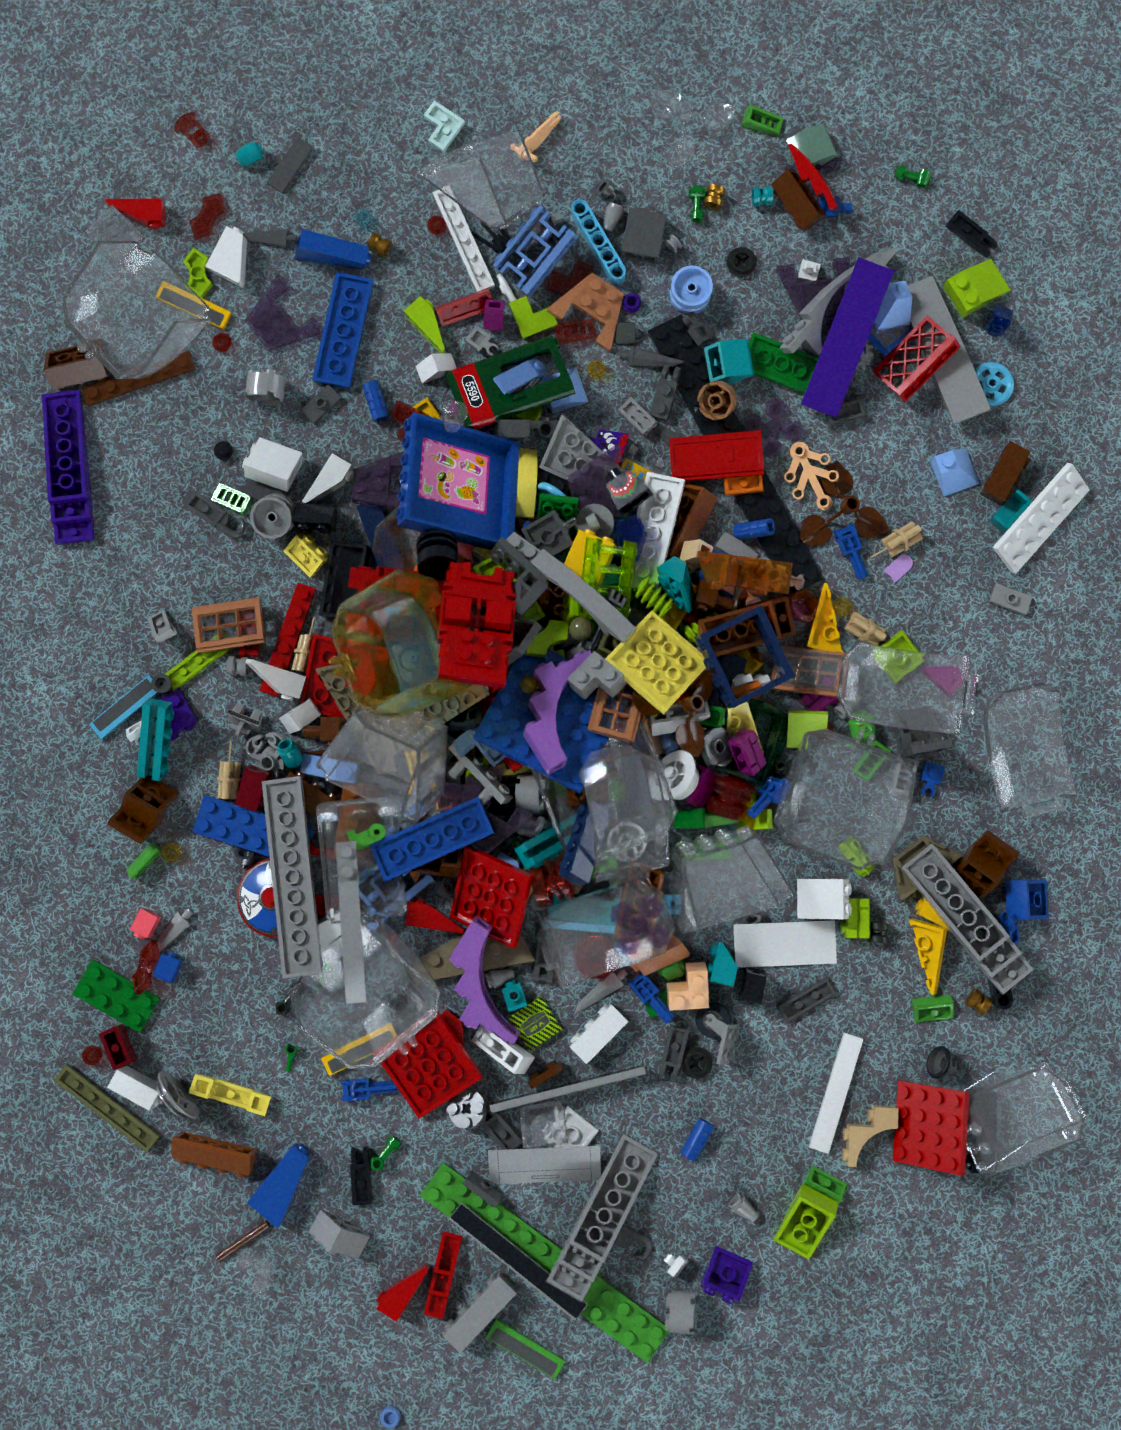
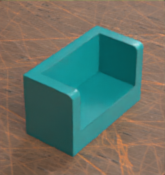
M1017 489L1011 495L1008 502L1001 506L989 522L1005 534L1033 501Z

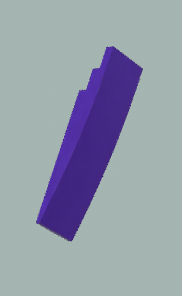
M858 257L802 399V406L837 418L895 270Z
M80 390L42 394L47 496L51 509V522L54 524L55 544L62 545L95 541Z

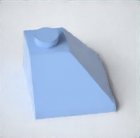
M906 281L889 283L874 322L877 331L909 326L912 295Z
M577 367L567 370L576 394L549 403L552 414L588 403ZM560 373L547 376L541 382L543 383L554 378H557L560 376Z
M966 449L951 450L935 456L930 461L944 497L980 484Z

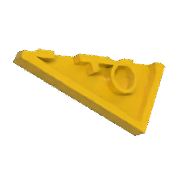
M823 583L806 648L843 653L839 640V631L837 630L835 611L831 601V592L828 583Z
M912 918L909 919V924L913 926L916 936L914 942L918 948L921 967L925 969L928 979L926 980V985L930 994L936 995L947 928Z

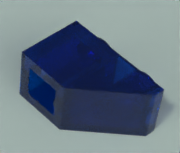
M995 304L990 311L983 330L988 331L987 333L994 337L1002 336L1012 322L1013 310Z
M634 514L615 524L617 528L615 534L620 542L623 541L625 545L623 550L626 557L636 562L641 556L648 533L640 517Z

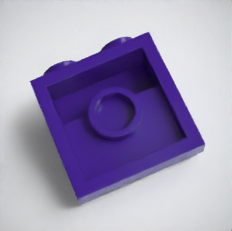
M180 688L159 699L172 702V709L174 710V716L170 724L172 736L169 742L177 739L180 732L184 730L188 732L196 727L195 723L199 722Z
M715 1246L709 1264L703 1274L700 1287L704 1288L703 1292L708 1295L714 1296L718 1294L722 1296L721 1300L725 1303H737L741 1300L753 1262Z

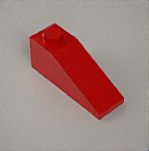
M162 198L105 199V203L110 210L149 229L158 230L160 227H165L166 205Z
M414 898L413 902H408L405 925L465 933L463 927L430 904H425L426 900Z
M426 1263L389 1286L386 1292L382 1290L376 1300L379 1303L376 1309L397 1322L428 1272L430 1265Z

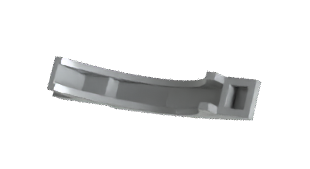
M883 249L867 257L865 260L887 267L886 264L897 252V249ZM855 265L844 271L823 288L798 314L803 320L799 321L795 326V330L784 338L783 344L780 347L783 353L793 354L802 345L809 354L820 355L822 351L821 326L825 310L834 293L850 279Z
M515 532L506 539L544 574L547 580L553 582L572 596L592 616L604 634L607 636L611 634L624 643L636 630L595 589L544 549L540 551Z
M356 841L336 842L346 1004L366 1002Z

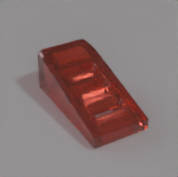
M593 319L557 323L554 327L559 345L597 337ZM584 325L588 326L589 334H586ZM578 326H580V330H581V334H582V335H579V334H578V330H577V327H578ZM569 328H572L574 336H571Z

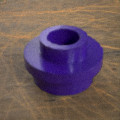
M627 294L623 298L622 306L627 312H636L641 306V299L636 294ZM629 301H634V302H635V305H634V306H630V305L628 304V302H629Z

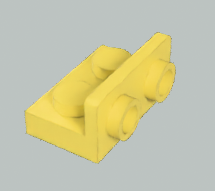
M307 533L295 535L283 551L310 578L328 561L327 551L314 542V538Z

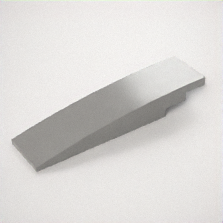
M933 276L908 285L912 295L910 319L912 330L928 315L950 335L952 334L961 346L931 376L953 425L989 412L991 408ZM927 323L922 328V333L932 332V325ZM944 335L935 336V344H941L946 337ZM932 337L922 338V346L931 345ZM931 349L921 350L923 358H927L931 354Z
M933 843L901 867L932 909L1002 995L1034 970L1021 955L1022 952L1012 942L1009 934Z
M622 1135L546 1280L547 1283L576 1300L583 1301L658 1155L656 1152L630 1137Z

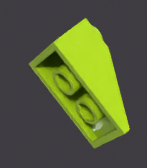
M992 259L959 272L947 279L943 286L962 318L1011 291Z
M802 1183L773 1241L809 1260L836 1217L838 1202Z

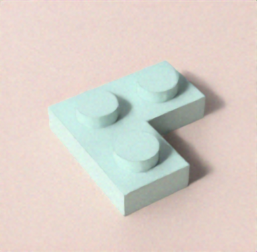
M435 100L424 114V119L437 127L428 139L429 144L444 153L465 125V120Z

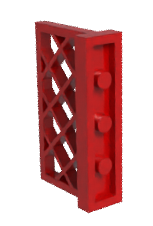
M927 315L872 372L894 391L901 400L906 402L961 346L952 334L950 335ZM927 323L932 325V332L922 333V328ZM944 335L946 337L941 344H935V336ZM932 337L931 345L922 346V338ZM918 338V346L908 347L912 339ZM931 349V354L927 358H921V350ZM918 351L917 359L908 360V352ZM904 352V360L895 361V356L898 353ZM917 363V368L914 372H907V364ZM904 365L903 373L894 374V366ZM890 366V374L881 375L879 373L884 367ZM903 377V383L896 388L893 385V379Z

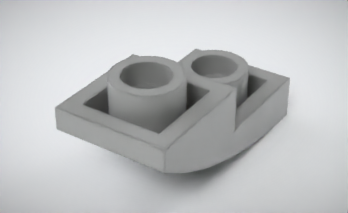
M726 532L723 533L715 545L719 552H723L731 557L744 570L750 569L758 556L750 547Z

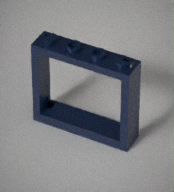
M762 605L753 607L695 636L698 646L696 648L699 652H702L704 665L707 670L711 671L713 675L712 682L716 688H719L722 694L720 696L721 701H724L728 708H735L795 677ZM752 617L780 677L736 699L708 638Z

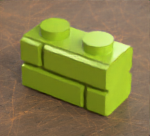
M849 898L852 912L849 915V919H844V922H841V934H844V938H870V899Z

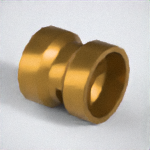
M717 184L708 185L706 192L708 196L704 200V206L714 210L722 209V198L725 196L726 189Z
M374 232L369 238L367 246H369V251H376L379 256L385 258L391 249L392 241L387 238L383 239L380 234Z
M975 988L965 1000V1005L969 1008L973 1007L982 1016L988 1011L993 1000L988 996H983L981 991Z

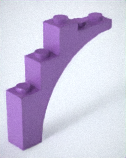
M590 650L586 652L581 651L575 654L573 659L569 661L564 660L558 663L556 667L551 661L547 664H539L534 670L533 679L541 692L538 691L530 697L528 707L536 720L531 721L525 726L523 736L547 775L564 767L567 762L556 731L557 703L561 693L568 684L567 678L592 654Z
M475 916L449 958L455 967L465 970L454 990L457 991L460 997L470 1000L459 1020L466 1027L475 1030L481 1024L486 1031L494 1032L504 1042L514 1045L521 1032L511 1025L497 1010L489 996L484 981L483 952L487 937L493 926Z

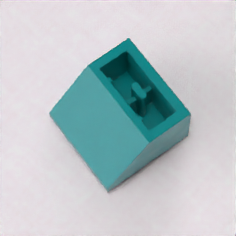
M748 339L718 341L704 348L710 382L725 381L731 385L754 375Z
M674 556L657 567L658 581L663 589L662 594L668 593L666 600L673 598L672 603L679 609L689 613L692 611L695 594L687 563Z
M715 941V944H711L709 955L712 956L711 963L706 965L708 980L734 987L738 966L725 945L720 941Z

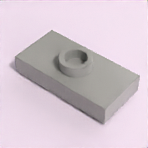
M632 397L617 409L643 437L658 424Z
M996 583L988 602L1025 616L1032 596Z

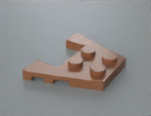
M591 273L547 309V312L561 321L570 305H573L604 326L594 343L609 351L612 346L624 293L594 273Z

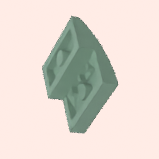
M823 123L805 129L787 139L788 145L792 143L814 166L818 163L822 166L838 156Z

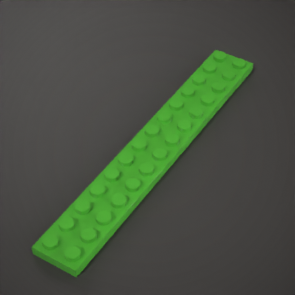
M443 1162L420 1196L449 1218L460 1203L463 1202L547 1271L551 1272L562 1248L499 1203L496 1208L491 1206L464 1186L463 1183L466 1179L464 1176ZM596 1275L583 1299L588 1305L581 1315L648 1363L669 1330H665L663 1322L599 1275Z

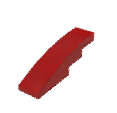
M792 143L788 146L801 180L804 183L811 181L816 196L821 197L824 195L832 212L840 209L832 190L822 174Z
M443 1231L423 1315L443 1320L461 1245V1235Z

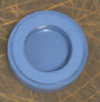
M387 1406L380 1414V1422L386 1428L396 1427L400 1421V1412L394 1406Z

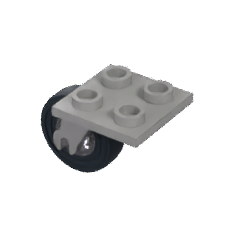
M709 1002V1008H702L697 1011L695 1018L696 1026L706 1037H721L716 1064H730V1061H733L735 1056L733 1046L734 1041H737L739 1036L738 1025L731 1024V1014L723 1004Z

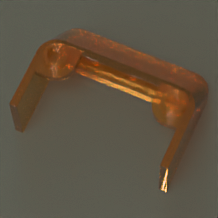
M699 551L698 561L705 583L710 584L709 588L721 590V586L754 589L757 590V594L768 595L769 592L789 594L793 563Z

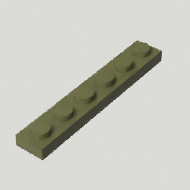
M66 1064L53 1080L146 1153L149 1152L161 1136L71 1065Z

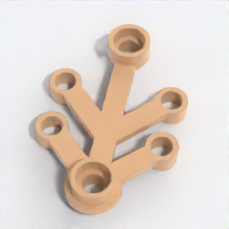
M804 442L794 443L790 448V455L793 460L789 471L784 475V479L788 483H793L796 480L795 473L800 462L803 471L797 488L792 492L793 497L797 500H801L804 497V489L809 479L818 498L816 501L818 508L823 511L829 510L832 507V499L824 494L816 475L826 478L830 482H837L839 474L835 470L827 471L812 466L807 458L817 460L822 465H828L831 462V457L827 453L819 454L810 451ZM798 448L803 449L801 454H796ZM823 456L828 457V461L826 463H823L821 461ZM832 473L837 475L834 480L830 479V474ZM793 474L794 478L787 480V475ZM798 490L802 492L800 497L795 496V492ZM827 499V504L821 505V500Z

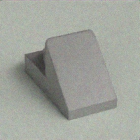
M165 609L148 618L153 637L157 643H162L178 634Z

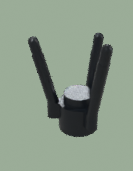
M491 211L490 214L502 235L500 233L496 235L483 221L481 225L493 237L492 242L494 244L473 231L471 233L473 237L492 248L495 253L498 251L503 253L507 248L506 244L511 238L506 234L494 212Z

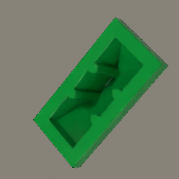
M705 808L673 810V829L705 828Z

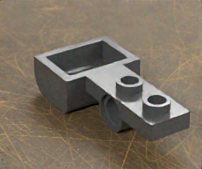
M539 417L538 421L499 420L494 423V434L501 438L516 441L528 437L530 430H534L535 436L538 439L544 440L554 434L560 417H557V420L551 421L550 417ZM542 425L548 428L547 435L541 433L540 428Z

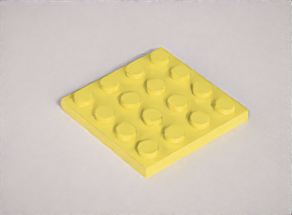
M651 610L635 627L636 630L624 643L621 642L605 660L623 673L624 681L664 715L706 667L703 662V654Z

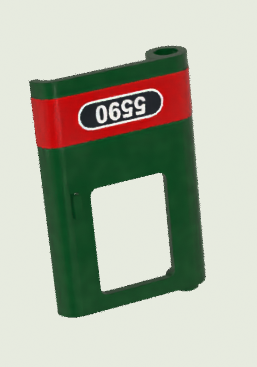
M551 335L446 372L445 376L464 426L475 430L576 394L558 350L560 349L558 339L553 338ZM551 352L560 376L509 394H503L493 380L496 376L502 374V368Z

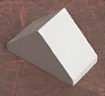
M437 353L429 355L416 366L422 384L445 376L446 372L456 369V365L451 353Z
M310 698L279 719L289 734L301 730L304 726L321 715V712Z

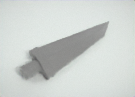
M187 908L182 915L177 911L145 960L158 956L191 925L188 921L194 913L191 909Z
M625 969L617 974L613 970L609 972L578 1003L574 1014L589 1007L615 990L622 988L624 984L621 980L628 976Z

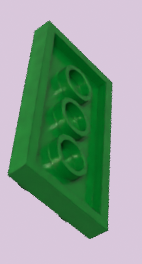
M753 332L749 341L754 375L805 394L819 358L798 349L793 354L783 353L780 349L782 343Z
M94 959L91 960L72 995L139 1033L142 1032L161 998Z

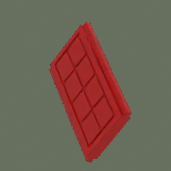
M761 430L669 438L671 477L684 479L685 482L764 475Z

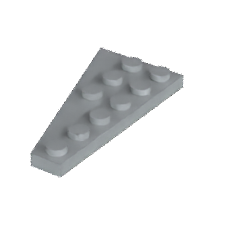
M563 414L539 468L612 501L613 499L606 487L607 483L612 480L608 473L613 468H618L621 473L624 471Z

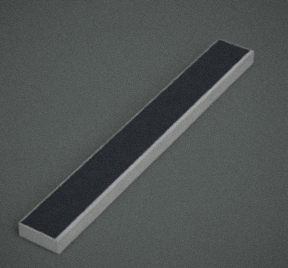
M643 1065L492 1102L489 1103L491 1112L494 1113L645 1075L646 1071Z
M463 1202L460 1203L450 1216V1221L573 1320L576 1321L588 1305L585 1300L580 1302L547 1283L549 1271Z

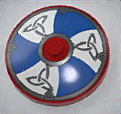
M265 859L253 865L241 879L237 892V906L243 921L250 929L263 936L278 937L270 859Z

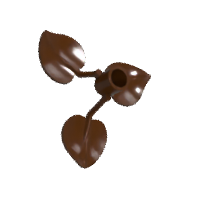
M836 460L826 470L837 471L839 474L838 481L830 482L828 479L822 478V487L826 494L830 496L837 494L839 498L844 499L840 504L841 510L826 522L819 515H809L806 517L800 527V540L809 546H820L826 543L832 535L831 529L826 525L842 513L850 515L854 512V517L857 518L854 526L857 534L863 538H874L888 532L889 529L884 518L877 510L868 506L862 507L859 510L860 501L857 497L841 495L851 491L853 478ZM836 473L830 474L831 480L836 479Z
M704 670L686 689V692L689 693L687 698L675 701L673 704H681L682 708L687 713H690L685 720L686 724H681L677 727L675 739L682 750L694 756H700L702 752L704 731L698 721L690 722L693 716H696V711L703 709L704 702L712 694L713 675L710 670ZM633 690L632 700L640 713L646 716H655L659 713V710L636 690Z

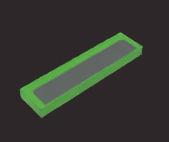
M497 1318L486 1335V1338L554 1379H556L565 1363V1359Z

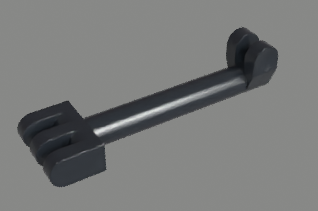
M613 587L608 589L604 597L614 608H623L627 600L626 595H621V592L616 591ZM599 625L591 642L583 641L581 644L583 649L590 650L591 653L596 650L603 635Z

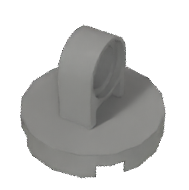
M600 504L585 506L580 510L576 519L578 521V524H576L577 531L579 529L582 531L588 529L595 532L599 538H603V536L610 537L615 525L611 511Z

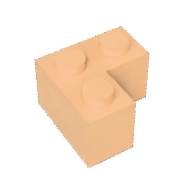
M685 963L686 982L667 983L669 1011L709 1008L708 970L706 963Z

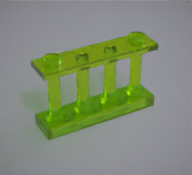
M586 537L582 579L598 593H607L608 589L613 587L616 591H620L621 595H626L627 600L623 608L616 607V609L628 620L635 557L637 556V543L624 541L623 547L603 545L602 539ZM601 554L622 555L621 567L600 565ZM599 573L620 574L619 585H598ZM578 604L579 617L593 619L592 616L580 604Z

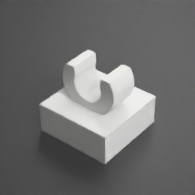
M802 260L797 279L815 284L821 264Z
M141 721L126 729V737L130 742L135 740L138 746L140 742L138 738L140 737Z
M668 1254L664 1259L671 1266L667 1272L672 1277H678L689 1262L684 1256L679 1255L676 1258L672 1254Z

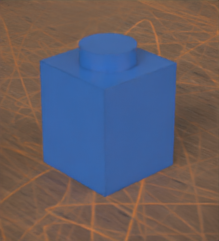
M168 951V954L162 953L153 976L169 983L175 982L184 960L179 958V954Z

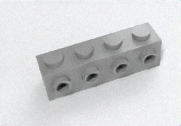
M501 1272L496 1276L493 1274L486 1281L487 1286L483 1290H477L472 1296L473 1301L469 1305L464 1304L458 1311L459 1316L455 1320L450 1319L444 1326L443 1337L459 1353L473 1341L517 1294V1288Z

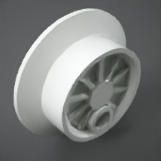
M678 750L666 755L659 762L653 772L651 782L652 792L658 799L663 801L682 800L693 793L699 781V772L696 768L694 757L684 750Z

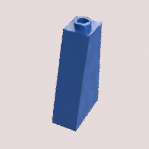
M302 229L297 241L294 259L363 270L366 265H369L371 254L368 253L369 246Z
M295 1143L247 1202L276 1228L284 1221L311 1156L308 1153L309 1149L301 1143L299 1145Z

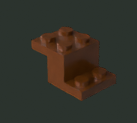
M150 775L140 778L125 793L120 809L109 819L107 825L141 845L161 825L167 807L176 800L179 792L161 781L152 780Z
M986 830L965 851L960 864L954 870L981 901L1001 882L1006 868L1018 858L1020 853L989 830Z

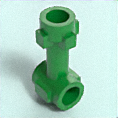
M904 165L897 166L894 177L898 178L897 180L902 181L903 177L915 180V185L922 188L927 187L931 178L929 170L920 169L919 173L906 170Z
M694 186L689 189V199H693V211H690L692 222H702L704 218V211H701V200L705 199L706 189L701 188V186Z
M395 1136L388 1137L385 1141L387 1145L379 1156H373L370 1160L371 1169L374 1171L382 1170L385 1166V1159L393 1149L395 1151L399 1149L401 1142Z

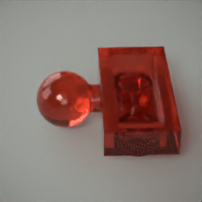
M399 400L396 401L391 419L404 425L405 420L414 412L431 416ZM403 427L397 431V438L401 442L406 431Z

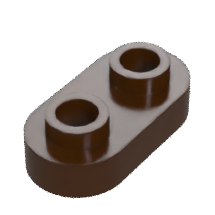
M553 1060L545 1065L546 1070L541 1073L537 1070L529 1075L530 1080L527 1083L530 1088L537 1087L562 1071L564 1066L561 1061L556 1062V1060Z

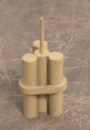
M910 522L900 529H894L893 533L881 539L882 545L886 548L869 558H873L886 549L891 558L902 551L909 550L910 546L923 539L920 534L922 531L920 526H915L913 522Z
M855 611L852 613L849 623L845 626L846 631L857 636L861 642L865 641L874 647H877L880 641H887L885 639L886 629L874 623V620L871 618L867 619Z
M313 617L309 635H300L297 649H294L293 671L306 673L315 617Z
M231 741L229 762L220 761L219 776H217V781H219L217 798L236 799L239 784L242 780L240 778L241 762H231Z

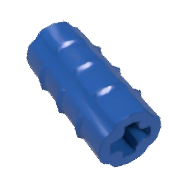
M378 380L364 383L363 389L373 422L387 420L389 415Z
M769 518L735 524L733 527L734 537L739 540H747L773 535L775 533L774 522Z
M699 1118L680 1153L687 1159L695 1162L715 1126L705 1119Z

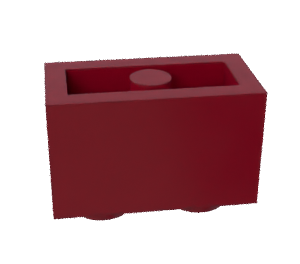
M253 765L246 767L234 805L255 812L260 810L261 807L264 808L262 781L273 780L271 778L272 772Z
M123 1024L99 1033L113 1071L138 1060Z

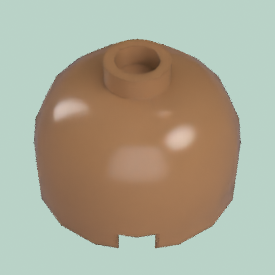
M712 381L704 385L697 397L700 405L699 409L705 417L711 420L726 418L733 412L737 404V395L734 388L725 381Z

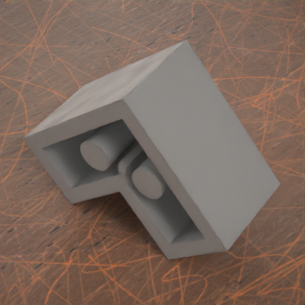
M596 651L567 678L570 688L584 700L598 686L613 698L626 685L624 674Z
M324 1210L319 1211L309 1230L315 1237L314 1240L324 1245L328 1253L333 1255L339 1253L345 1258H350V1256L359 1258L370 1238L361 1228L347 1224L336 1214Z

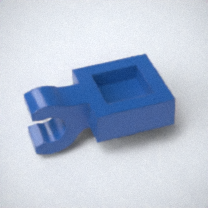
M821 196L819 205L826 214L823 218H838V212L851 214L852 203H839V197H835L840 209L832 212L825 197Z
M1003 912L999 916L1000 923L1005 927L1004 930L1016 945L1020 941L1018 923H1015L1016 915L1012 914L1008 920L1006 913Z

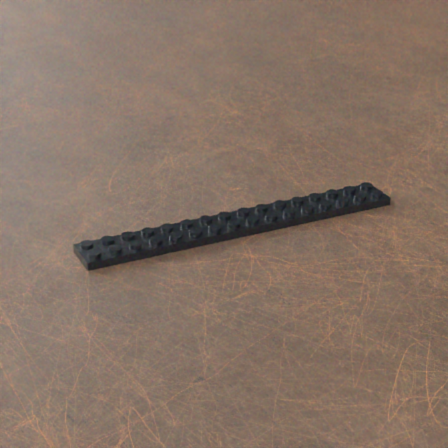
M682 314L648 330V334L660 355L685 361L670 367L669 374L672 378L675 368H681L677 389L701 434L712 435L744 432L734 411L726 418L711 420L701 413L697 397L701 388L710 383L708 368L702 351L687 332L689 327L683 322ZM764 470V475H762L763 492L734 496L748 522L769 518L773 520L775 533L770 536L758 537L757 540L766 557L774 562L776 569H778V564L789 568L787 574L794 577L800 574L804 575V587L800 588V590L806 589L823 580L806 546L801 542L798 531ZM795 586L783 588L788 597L799 591L796 590Z

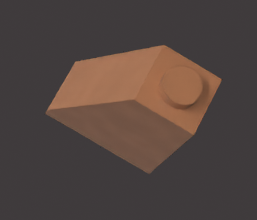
M660 924L653 932L651 947L643 950L634 948L626 956L631 961L629 966L635 972L640 971L646 976L688 957L690 953L678 938Z

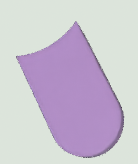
M906 554L900 555L883 572L887 573L895 583L911 569L913 565L912 558Z

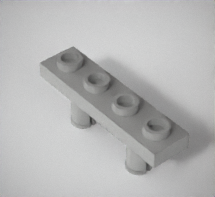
M453 744L449 747V750L459 760L448 772L449 775L456 780L468 769L484 786V790L477 796L480 798L483 807L492 797L500 804L509 803L512 800L513 796L510 794L509 788L501 784L497 780V776L492 771L487 770L483 765L484 762L479 757L474 756L471 750L463 757H460Z

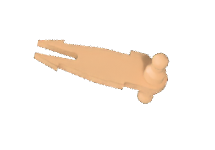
M556 111L551 114L530 137L527 136L522 145L519 146L517 143H512V150H516L519 157L523 160L530 159L533 163L537 162L538 157L533 155L532 152L542 144L552 129L557 126L561 119V116L557 117L560 112Z

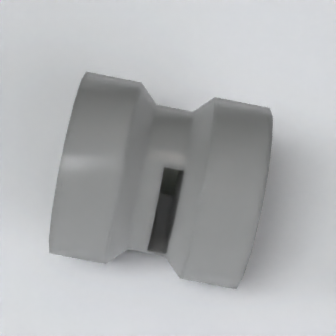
M229 656L226 666L227 675L240 674V676L247 677L249 666L245 662L249 658L242 657L238 659L235 656Z

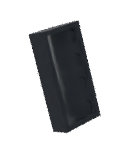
M331 541L319 616L344 620L345 611L356 610L358 589L348 587L350 567H368L371 547L364 544Z

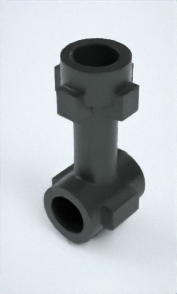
M801 748L794 753L795 757L787 763L784 761L778 762L775 765L777 777L789 779L791 776L790 770L799 762L803 764L809 758L807 752Z
M298 981L292 983L290 986L292 990L283 1002L278 1001L275 1004L278 1015L290 1012L289 1006L297 995L302 996L306 989L304 985Z

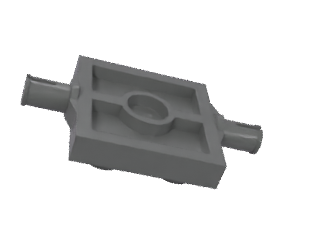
M553 510L521 530L526 537V541L540 551L544 549L554 556L572 546L574 541L569 534V528L578 524V521L573 522L576 520L573 517L564 522L557 511Z

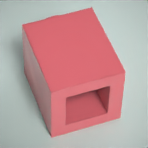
M140 908L130 930L135 932L134 936L142 940L152 938L162 916L146 908Z

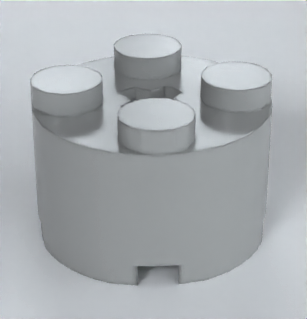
M266 369L265 372L248 370L245 399L255 404L256 400L260 401L261 405L278 406L281 405V402H284L285 377L277 375V371L273 369Z
M542 774L518 775L517 779H520V784L515 786L516 806H520V810H517V813L542 814L545 809H548V798H545L544 790H548V778H544Z
M672 1290L671 1293L668 1292L666 1309H670L665 1319V1330H669V1333L694 1335L696 1292Z

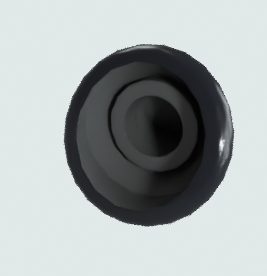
M938 1046L930 1052L926 1064L930 1077L940 1079L944 1076L960 1072L959 1065L945 1046Z

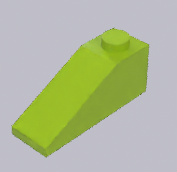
M420 296L404 310L405 317L439 353H446L434 314V306L428 299L424 300Z

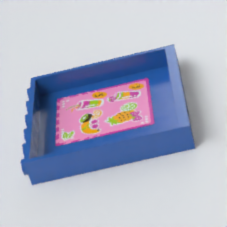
M415 412L407 418L403 427L406 431L402 441L404 453L401 457V465L403 467L399 477L401 489L398 493V500L400 503L396 512L398 526L422 533L431 529L448 530L456 536L457 542L492 550L501 537L507 539L515 532L520 443Z

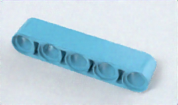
M582 199L574 201L572 204V218L609 281L614 285L622 284L625 280L626 269L587 202ZM583 209L584 212L580 214L576 210ZM590 224L593 225V228L586 229L585 226ZM600 240L603 244L596 245L594 242ZM605 256L612 257V260L606 261L603 258ZM620 272L622 275L615 277L613 273Z

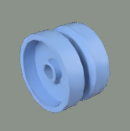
M690 265L681 268L675 273L672 278L669 296L671 304L677 311L688 315L691 312L697 314L707 307L713 287L711 276L707 271L699 266Z

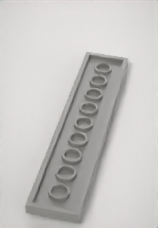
M302 776L262 781L282 978L322 974L323 964Z

